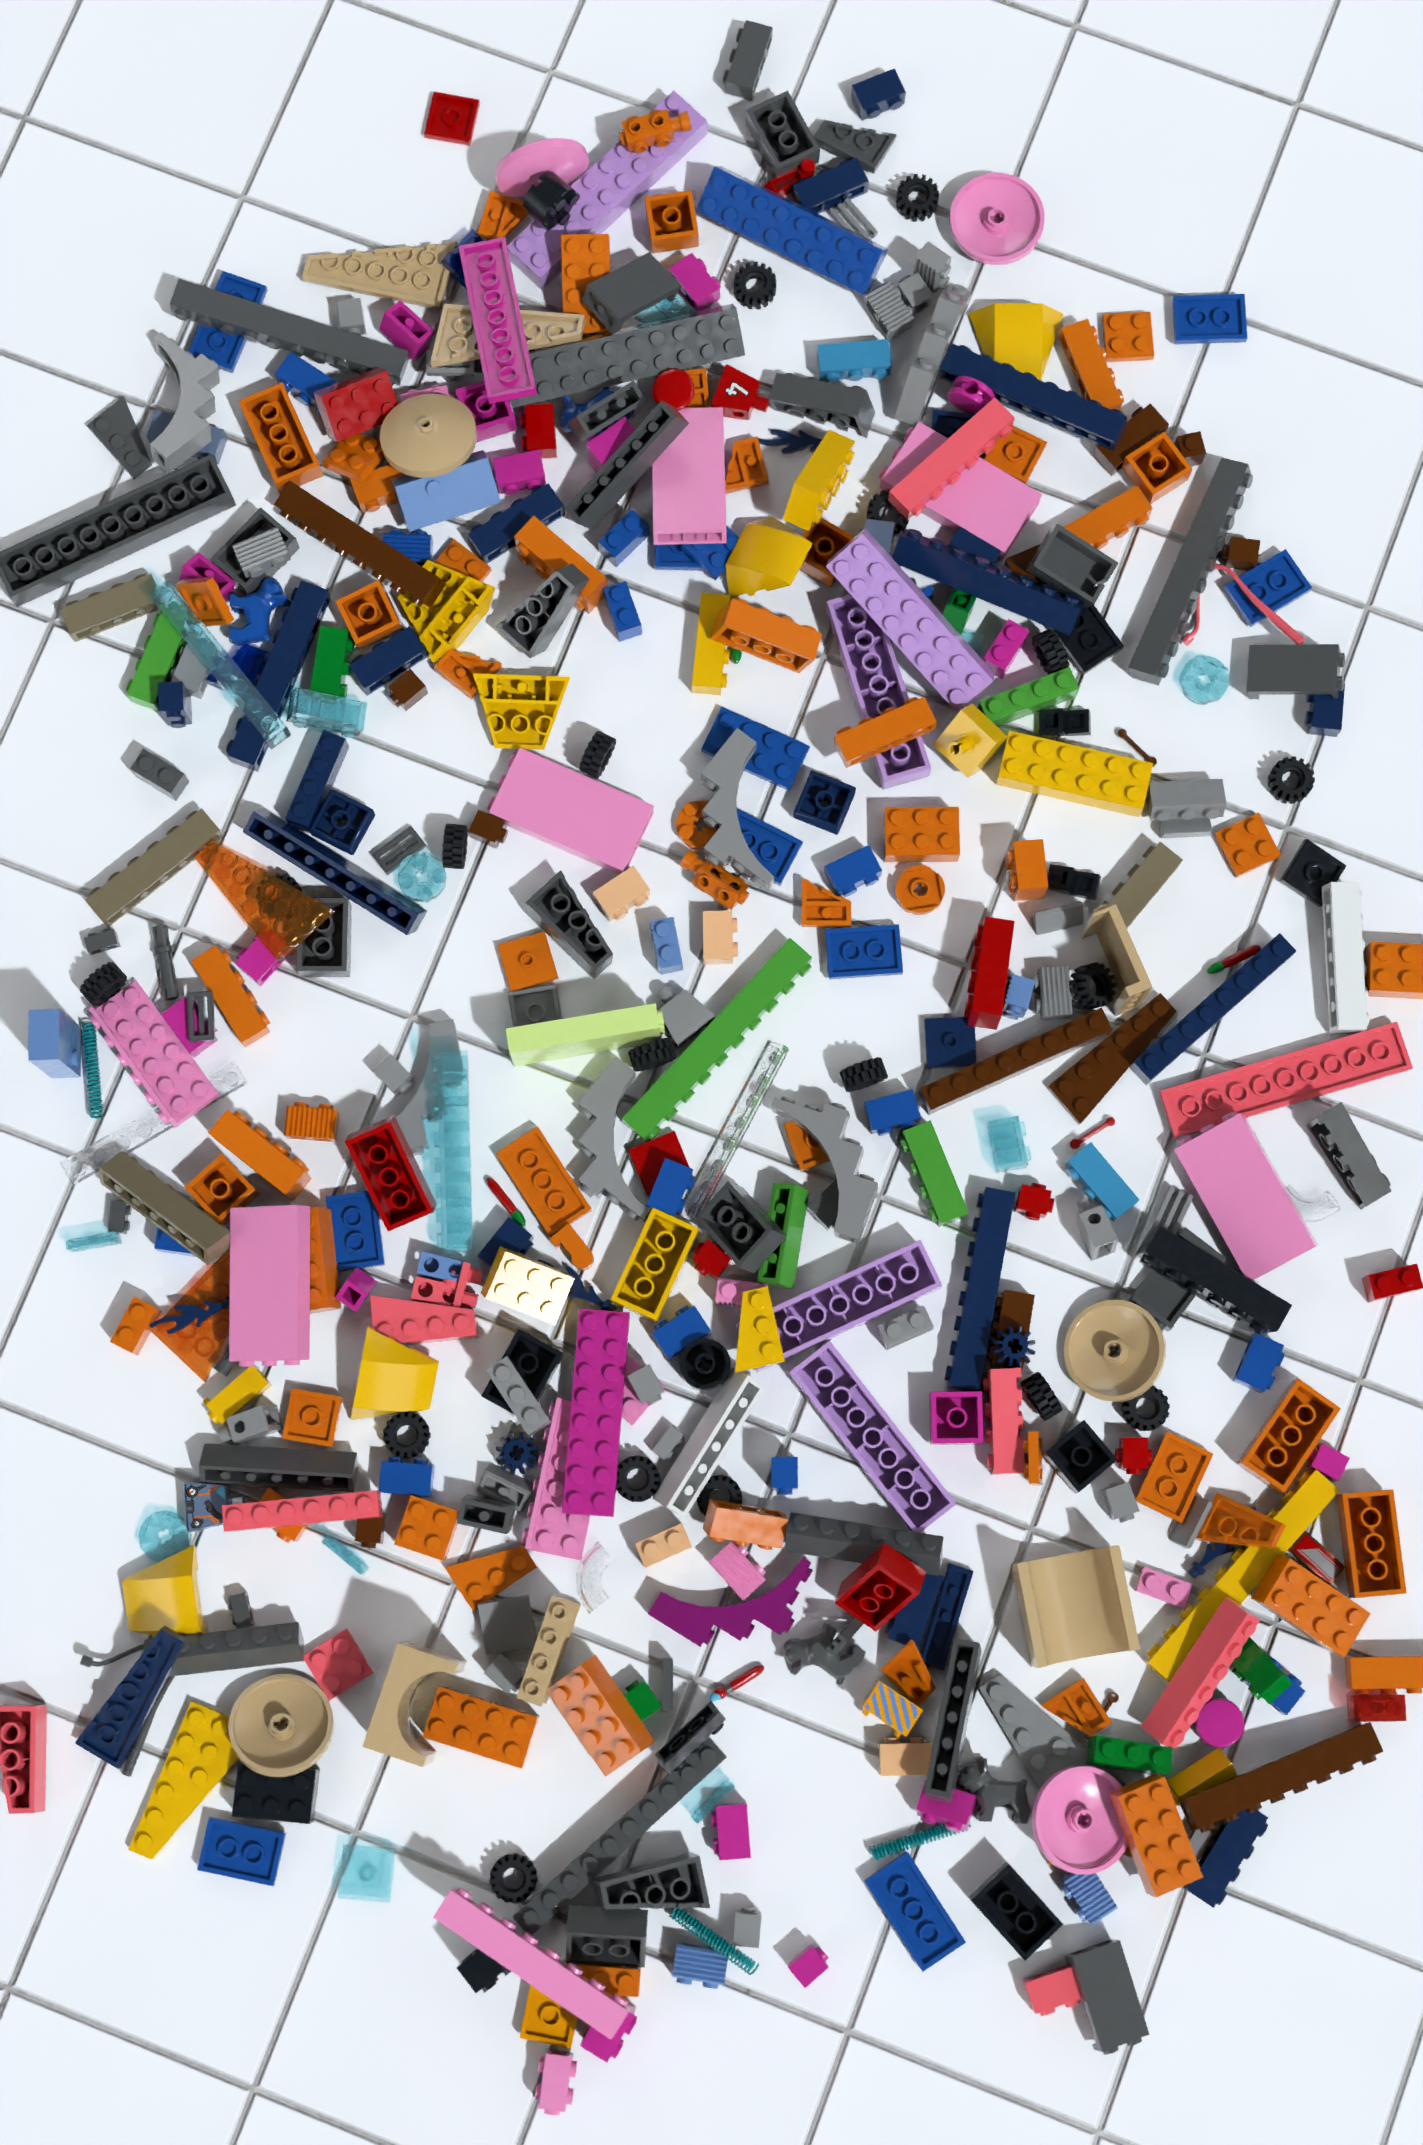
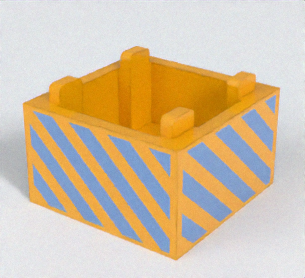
M877 1679L860 1704L864 1708L862 1711L863 1715L867 1717L869 1713L873 1714L894 1728L895 1732L893 1735L898 1738L901 1734L907 1737L923 1709Z

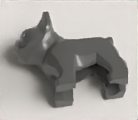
M826 1622L823 1624L822 1632L819 1635L807 1640L791 1638L783 1644L784 1656L791 1667L790 1673L796 1675L804 1667L810 1665L818 1666L835 1678L837 1685H842L845 1677L855 1667L860 1665L866 1654L863 1649L853 1644L849 1654L840 1656L837 1652L835 1655H831L826 1648L833 1641L838 1630Z
M979 1756L975 1763L966 1765L959 1770L957 1777L959 1784L968 1789L973 1795H976L979 1810L976 1812L975 1819L982 1822H992L995 1807L1010 1804L1014 1810L1011 1815V1821L1018 1824L1028 1823L1030 1808L1027 1803L1026 1779L1016 1782L993 1778L987 1769V1758H983V1756Z

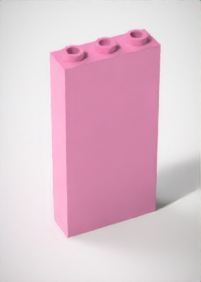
M685 407L679 410V412L689 424L652 464L654 545L727 543L723 407Z
M918 422L915 428L910 427L904 437L906 442L902 448L900 446L896 448L891 458L893 462L889 467L886 465L879 475L881 479L880 489L888 493L889 489L897 485L948 438L921 422ZM978 457L979 460L970 470L966 468L960 473L961 477L953 485L948 484L943 488L944 491L941 496L935 501L931 499L925 505L926 508L922 514L954 533L961 526L1001 550L999 559L1003 561L1040 504L1042 494Z
M519 747L517 754L513 753L509 759L508 767L510 768L507 775H502L499 780L497 796H492L487 807L489 814L504 820L506 826L618 875L626 871L654 814V805Z
M1233 1111L1222 1117L1223 1123L1214 1126L1212 1123L1200 1129L1201 1135L1194 1139L1190 1135L1178 1142L1179 1147L1174 1149L1242 1273L1253 1281L1317 1247L1318 1244L1244 1113L1236 1114Z
M280 1205L230 1208L229 1361L239 1362V1367H253L256 1361H262V1366H277V1361H284V1365H300V1360H310V1206Z

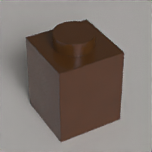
M1201 431L1177 436L1174 445L1190 466L1201 465L1206 455Z
M1231 536L1228 544H1225L1222 550V559H1225V566L1245 571L1255 568L1258 563L1260 540Z
M411 669L407 670L388 686L391 694L388 697L397 708L401 706L405 711L409 710L428 694L426 685Z
M478 809L468 833L470 838L497 849L499 843L503 844L509 831L506 830L507 826L504 820Z
M382 1512L383 1517L357 1520L355 1541L361 1542V1547L376 1548L377 1543L383 1544L386 1513Z

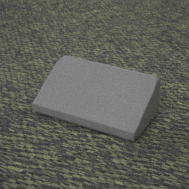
M1209 818L1159 821L1161 838L1210 836L1212 833Z
M1078 901L1036 911L1032 917L1035 933L1041 935L1082 925L1084 922L1083 902Z
M489 1463L476 1491L497 1501L515 1504V1510L522 1513L532 1494L534 1483L516 1474L511 1475L510 1471L502 1470L500 1466Z
M1194 1496L1181 1524L1177 1522L1170 1536V1541L1184 1549L1191 1548L1213 1505L1212 1502Z

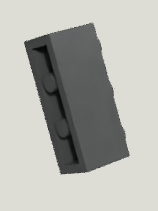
M746 20L744 27L739 28L736 37L738 45L736 49H732L729 63L732 64L730 70H725L722 83L726 84V94L753 101L772 42L773 27Z
M633 380L571 419L568 424L580 443L645 403L646 399Z

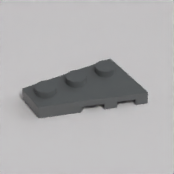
M824 120L813 137L818 146L844 159L851 160L857 157L862 168L874 174L895 142L897 134L888 133L887 136L878 134L873 129L867 128V131L854 129L852 125Z
M124 396L87 425L88 429L134 480L152 466Z

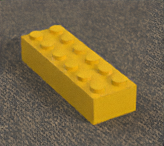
M1009 730L996 785L1135 817L1141 815L1153 763Z

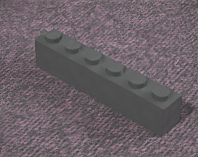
M661 400L569 502L565 509L579 525L593 530L686 428L689 422L674 406Z
M204 1443L199 1462L200 1483L354 1492L358 1473L357 1452Z
M790 1513L786 1531V1551L863 1563L883 1543H886L925 1570L926 1574L939 1576L944 1536Z
M299 1622L182 1635L187 1640L168 1677L304 1661V1638ZM153 1639L144 1640V1650Z
M954 1638L924 1790L927 1799L953 1803L982 1652L978 1642Z

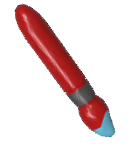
M757 1665L723 1687L715 1689L710 1695L709 1700L713 1702L725 1698L727 1694L759 1676L764 1671V1666Z

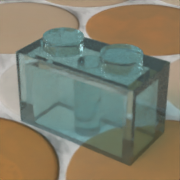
M1019 1115L989 1121L987 1129L996 1172L1002 1173L1026 1168L1029 1165L1028 1161H1031V1152L1029 1146L1024 1144L1023 1137L1026 1136L1024 1121L1020 1122Z

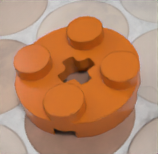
M708 801L688 802L677 816L676 830L678 836L687 847L694 850H704V846L718 830L717 827L712 829L707 826V828L703 827L702 831H698L697 826L694 825L700 819L704 820L702 810L708 804Z
M914 865L907 868L900 875L895 887L898 903L905 912L915 915H925L933 912L940 906L945 894V884L942 877L926 865ZM917 884H921L922 888L927 889L923 896H918V893H914L913 890L917 888Z

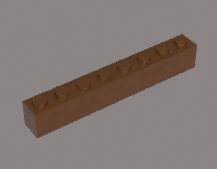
M290 480L274 503L281 510L279 515L289 522L295 519L299 522L297 527L308 534L311 531L317 534L315 538L326 546L329 543L336 546L334 551L344 558L350 555L354 558L352 563L361 569L370 568L373 570L371 573L373 577L381 582H384L385 579L391 582L389 587L401 595L405 591L410 595L408 599L419 607L425 604L431 608L446 586V583L439 577Z
M1101 1007L920 1088L919 1096L928 1115L933 1114L1104 1038L1111 1033L1112 1027Z
M1371 1722L1364 1723L1179 1800V1803L1191 1831L1200 1829L1201 1833L1216 1828L1214 1822L1222 1819L1224 1823L1239 1818L1238 1812L1245 1809L1248 1814L1263 1808L1262 1802L1270 1800L1271 1804L1285 1799L1284 1793L1293 1790V1793L1297 1794L1309 1789L1307 1783L1316 1781L1318 1785L1332 1779L1331 1773L1339 1771V1774L1342 1775L1354 1770L1353 1764L1361 1761L1362 1765H1366L1376 1761V1755L1384 1751Z

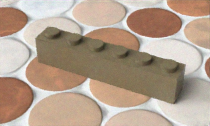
M202 808L199 811L191 812L186 817L184 823L180 826L172 827L166 833L167 836L161 841H155L150 844L147 852L140 857L136 856L131 859L124 870L113 873L105 885L101 888H94L88 894L89 897L85 901L107 927L114 924L224 837L220 829Z
M121 1151L99 1167L100 1183L206 1265L212 1263L230 1248V1232L224 1225H219L207 1212L201 1211L187 1197H182L170 1184H165L157 1178L153 1171L141 1166L134 1157H130Z

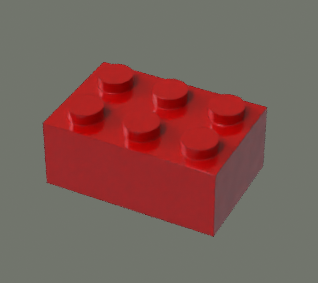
M379 367L313 392L329 439L336 442L382 425L388 413L398 405L388 372Z
M883 1543L841 1582L834 1603L874 1631H877L920 1593L926 1571L886 1543Z

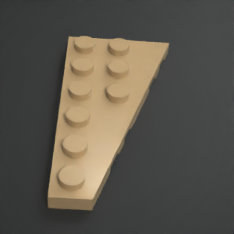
M457 241L448 242L447 245H436L434 243L427 244L426 247H393L374 249V252L365 253L352 251V254L337 255L336 253L307 256L302 279L303 282L393 301L401 300L403 303L441 310L458 245Z
M444 303L430 360L431 367L480 359L470 305ZM520 310L528 350L582 340L586 322L585 315Z

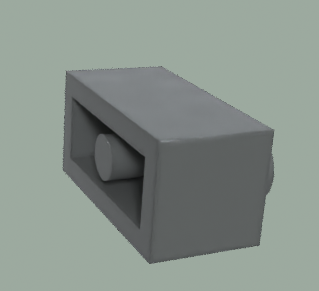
M111 928L104 929L103 932L98 934L90 933L87 937H84L86 948L90 955L121 947L117 932Z
M111 1200L108 1232L127 1234V1230H130L128 1217L131 1215L132 1207L124 1201Z
M248 1592L229 1596L228 1606L233 1611V1616H231L233 1625H236V1628H241L254 1624Z

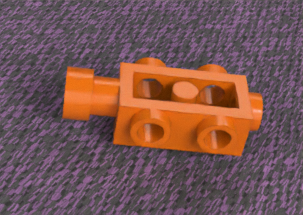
M667 109L662 111L654 110L647 115L640 117L631 116L625 121H621L623 131L619 132L622 146L627 145L628 152L634 150V153H643L648 149V146L657 144L658 147H665L669 145L671 140H674V132L682 131L683 133L692 130L687 111L678 113V116L670 118Z
M691 849L685 854L679 866L695 873L691 883L696 885L700 891L709 894L722 906L730 910L738 903L742 905L750 894L747 892L749 885L745 883L742 877L734 876L725 870V867L722 868L719 865L715 867L708 861L704 862Z

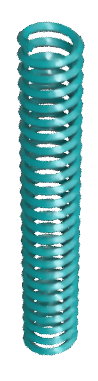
M82 1021V1035L84 1036L82 1039L84 1040V1058L86 1059L84 1062L86 1063L85 1070L87 1071L86 1082H88L86 1085L88 1086L87 1090H89L87 1092L89 1094L87 1096L89 1098V1117L99 1119L103 1118V1116L92 1115L103 1114L104 1112L101 1111L103 1110L101 1108L103 1104L92 1103H101L103 1101H93L92 1099H101L102 1096L92 1097V1095H101L102 1093L90 1092L102 1090L97 1088L102 1086L98 1084L101 1083L99 1080L101 1077H99L100 1073L89 1072H99L100 1069L90 1070L89 1068H99L100 1066H88L89 1064H99V1061H94L99 1059L96 1057L99 1055L96 1053L98 1052V1046H87L97 1045L98 1043H87V1041H96L97 1038L86 1039L87 1037H96L97 1035L93 1033L97 1031L94 1030L96 1027L92 1022L84 1023Z
M940 1824V1826L936 1825V1828L932 1826V1829L929 1827L928 1830L925 1828L924 1831H917L916 1834L913 1832L912 1835L909 1833L908 1836L897 1837L896 1840L893 1838L892 1841L889 1840V1844L885 1841V1845L881 1842V1846L880 1844H877V1847L873 1845V1848L869 1846V1850L877 1861V1856L879 1859H881V1855L885 1858V1854L889 1857V1852L893 1855V1851L897 1854V1850L900 1853L901 1849L902 1851H905V1848L909 1850V1847L912 1849L913 1845L916 1848L917 1844L921 1846V1843L922 1845L925 1842L928 1844L929 1841L932 1843V1837L934 1841L937 1840L936 1836L940 1840V1835L944 1839V1834L948 1838V1832L952 1836V1831L946 1829L945 1824Z
M674 1908L672 1915H669L672 1920L675 1919V1922H678L682 1927L688 1929L689 1932L691 1931L692 1934L698 1936V1939H701L705 1944L721 1953V1956L727 1958L728 1961L731 1960V1963L737 1965L738 1968L744 1970L748 1975H752L758 1969L759 1963L750 1972L755 1966L756 1961H752V1958L749 1959V1955L746 1956V1953L742 1954V1951H739V1948L736 1949V1946L732 1947V1943L729 1944V1941L723 1939L722 1936L719 1937L716 1931L709 1930V1926L706 1927V1924L700 1922L699 1919L696 1920L693 1914L686 1913V1910H683V1908Z

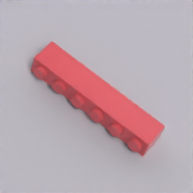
M994 397L889 491L888 501L907 520L913 515L917 517L924 511L925 505L931 499L935 501L941 496L944 491L943 488L948 484L953 485L961 477V472L966 468L970 470L974 467L980 455L983 453L988 454L995 447V442L1001 437L1003 439L1006 438L1013 431L1015 417Z
M378 1490L222 1505L224 1532L383 1517L381 1491Z
M1225 1597L1148 1714L1141 1728L1162 1745L1176 1749L1183 1742L1190 1726L1198 1719L1199 1712L1205 1703L1212 1698L1218 1683L1227 1675L1228 1668L1234 1659L1240 1655L1243 1645L1255 1632L1256 1626L1261 1619L1240 1603Z

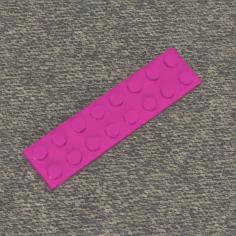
M505 237L458 246L489 404L537 395Z
M579 1309L562 1506L563 1514L614 1517L630 1312Z

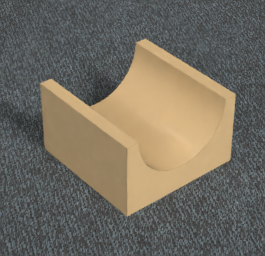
M1120 1545L1011 1564L1031 1667L1041 1668L1086 1657L1140 1650Z
M412 1642L397 1643L362 1747L420 1767L433 1762L436 1751L425 1746L417 1738L409 1720L411 1697L419 1683L427 1676L435 1672H449L453 1674L463 1672L467 1661Z

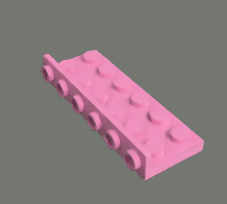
M137 980L95 1009L93 1006L88 1008L92 1013L89 1019L97 1029L102 1027L106 1033L102 1037L110 1048L115 1046L120 1052L116 1055L124 1067L130 1066L133 1071L130 1073L131 1078L138 1086L142 1084L147 1091L143 1093L151 1105L155 1103L158 1105L160 1111L157 1114L165 1124L170 1122L177 1128L220 1097V1094Z
M557 1397L556 1402H551L548 1417H552L551 1427L545 1428L543 1442H547L545 1453L540 1452L538 1467L542 1468L540 1478L535 1477L532 1492L536 1493L534 1503L530 1502L527 1518H531L529 1528H524L521 1543L526 1544L525 1549L581 1561L591 1516L562 1513L571 1400Z

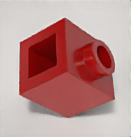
M1032 1183L1031 1186L1022 1184L1019 1188L1015 1212L1025 1214L1026 1219L1034 1221L1045 1218L1047 1212L1052 1213L1055 1198H1050L1052 1191L1046 1190L1047 1186L1043 1184Z
M709 1239L705 1244L700 1242L692 1252L694 1255L692 1260L696 1264L693 1268L704 1277L709 1274L715 1280L719 1278L732 1261L716 1241L712 1243Z
M1119 1438V1448H1115V1457L1118 1460L1115 1463H1119V1469H1126V1474H1141V1470L1148 1469V1464H1152L1153 1459L1152 1449H1148V1438Z

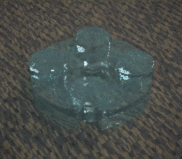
M1197 655L1189 660L1182 669L1179 678L1183 689L1182 692L1188 700L1195 704L1207 705V703L1216 702L1227 691L1229 686V670L1220 660L1212 656ZM1207 675L1211 683L1201 685V679L1198 677Z
M426 852L406 857L401 862L397 874L398 883L403 894L413 901L428 903L437 898L445 889L447 873L445 868H443L441 860L435 855ZM418 872L420 874L427 872L428 874L426 877L428 878V880L426 882L422 881L421 883L417 882L418 877L416 876V874Z
M163 1510L152 1513L145 1519L139 1531V1546L149 1558L158 1562L188 1548L191 1544L192 1534L187 1532L185 1518L173 1511ZM168 1529V1534L172 1536V1539L170 1541L166 1540L163 1544L161 1543L159 1533Z

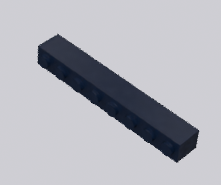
M952 343L940 366L941 379L951 383L958 376H968L977 379L993 391L995 398L1001 404L1112 451L1115 450L1127 427V416L1120 410H1110L1103 407L1096 400H1086L1074 391L1060 389L1053 382L1041 381L1029 372L1022 373L1015 370L1010 364H1001L986 354L979 355L974 353L965 345L958 346Z
M905 529L900 534L892 555L893 560L898 565L1066 635H1070L1074 630L1084 602L1079 601L1077 596L1069 593L1066 595L1062 594L1055 587L1048 584H1038L1027 575H1016L1005 566L997 567L992 565L986 558L970 556L964 549L948 547L940 539H929L922 536V533L918 530Z
M302 580L299 586L293 589L290 608H286L282 616V627L280 631L277 630L274 634L273 648L271 652H267L263 661L265 667L262 674H258L255 679L254 693L252 696H248L245 703V714L243 718L240 717L236 724L235 731L237 733L234 740L231 739L226 748V753H228L227 756L231 763L256 772L260 769L331 600L327 589Z
M265 808L252 812L243 833L405 935L412 934L418 930L427 913L426 909Z
M1279 933L1136 1059L1130 1066V1069L1147 1086L1296 953V949Z
M985 1187L983 1193H978L976 1207L980 1208L979 1218L974 1217L972 1232H976L974 1242L970 1241L967 1256L971 1257L970 1267L965 1266L962 1281L967 1283L965 1291H960L958 1306H962L961 1316L956 1315L953 1330L958 1332L956 1341L951 1340L949 1355L953 1356L952 1365H947L944 1380L948 1381L947 1387L970 1392L980 1391L1016 1192Z

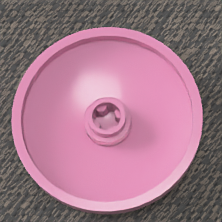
M566 138L540 140L524 145L503 158L496 167L495 180L498 189L503 194L514 198H525L530 187L533 184L537 187L542 182L539 178L550 171L558 175L569 186L572 185L587 171L589 158L585 147L578 141Z
M987 173L968 181L955 195L949 216L951 234L958 247L972 259L989 265L1010 264L1027 256L1038 244L1045 222L1044 207L1037 192L1024 180L1006 173Z
M1072 1766L1062 1769L1043 1784L1036 1796L1032 1810V1829L1036 1843L1043 1855L1053 1865L1064 1871L1080 1875L1101 1872L1117 1862L1128 1846L1108 1794L1122 1788V1785L1107 1772L1089 1766Z

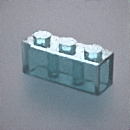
M295 688L290 693L286 722L293 723V726L298 728L310 726L317 728L319 732L323 730L328 732L334 731L341 733L343 737L355 738V736L364 731L367 702Z

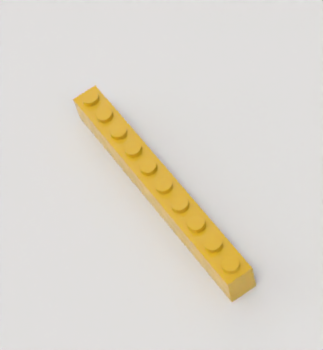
M1317 1469L1310 1472L1306 1470L1297 1479L1296 1482L1299 1485L1295 1490L1289 1489L1280 1499L1282 1502L1281 1506L1277 1510L1273 1508L1267 1513L1266 1516L1286 1526L1275 1548L1245 1546L1242 1549L1238 1547L1230 1556L1232 1562L1226 1568L1222 1566L1214 1574L1213 1578L1215 1581L1210 1587L1205 1585L1196 1595L1199 1600L1193 1606L1189 1604L1180 1613L1179 1616L1182 1619L1176 1626L1171 1624L1163 1633L1165 1639L1159 1645L1153 1644L1145 1655L1148 1658L1144 1662L1167 1683L1171 1681L1225 1597L1241 1604L1261 1582L1276 1555L1283 1556L1340 1491Z

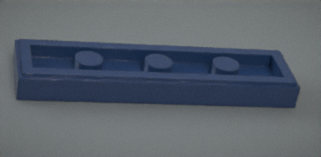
M948 1563L920 1654L925 1665L944 1670L974 1571Z

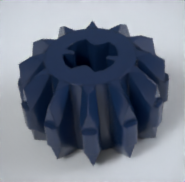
M1011 1325L1007 1326V1335L1002 1330H999L997 1334L1002 1340L993 1339L992 1341L994 1345L1000 1346V1348L992 1350V1353L1002 1354L997 1360L998 1363L1007 1359L1006 1368H1011L1013 1361L1016 1368H1021V1360L1026 1364L1030 1363V1359L1026 1354L1034 1355L1036 1352L1028 1348V1346L1036 1343L1035 1340H1026L1031 1334L1030 1331L1025 1332L1022 1336L1020 1334L1021 1326H1017L1015 1333H1013ZM1013 1341H1016V1346L1020 1348V1351L1017 1350L1015 1353H1011L1008 1343L1011 1344Z
M510 1432V1442L504 1437L500 1439L506 1445L505 1448L496 1447V1451L504 1453V1455L496 1457V1461L506 1460L501 1467L502 1470H506L512 1465L510 1469L511 1475H515L517 1467H519V1471L523 1475L525 1474L523 1465L526 1464L530 1469L534 1468V1465L529 1460L539 1459V1456L531 1454L532 1451H536L539 1448L538 1445L528 1446L533 1441L532 1437H528L523 1442L524 1432L519 1433L518 1440H516L514 1433ZM519 1446L518 1449L521 1450L523 1448L524 1453L520 1455V1460L511 1457L514 1447Z

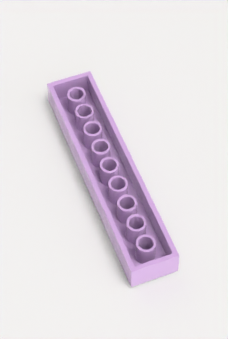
M675 90L652 111L667 109L670 118L678 116V113L687 111L692 130L683 133L682 131L674 132V140H671L669 145L665 147H658L657 144L648 146V149L643 153H634V150L628 152L627 145L622 146L621 141H619L571 186L580 195V198L570 210L569 214L571 216L566 224L563 226L558 224L552 229L546 230L534 220L507 245L510 261L538 288L544 289L562 272L561 235L602 234L708 134L707 120Z

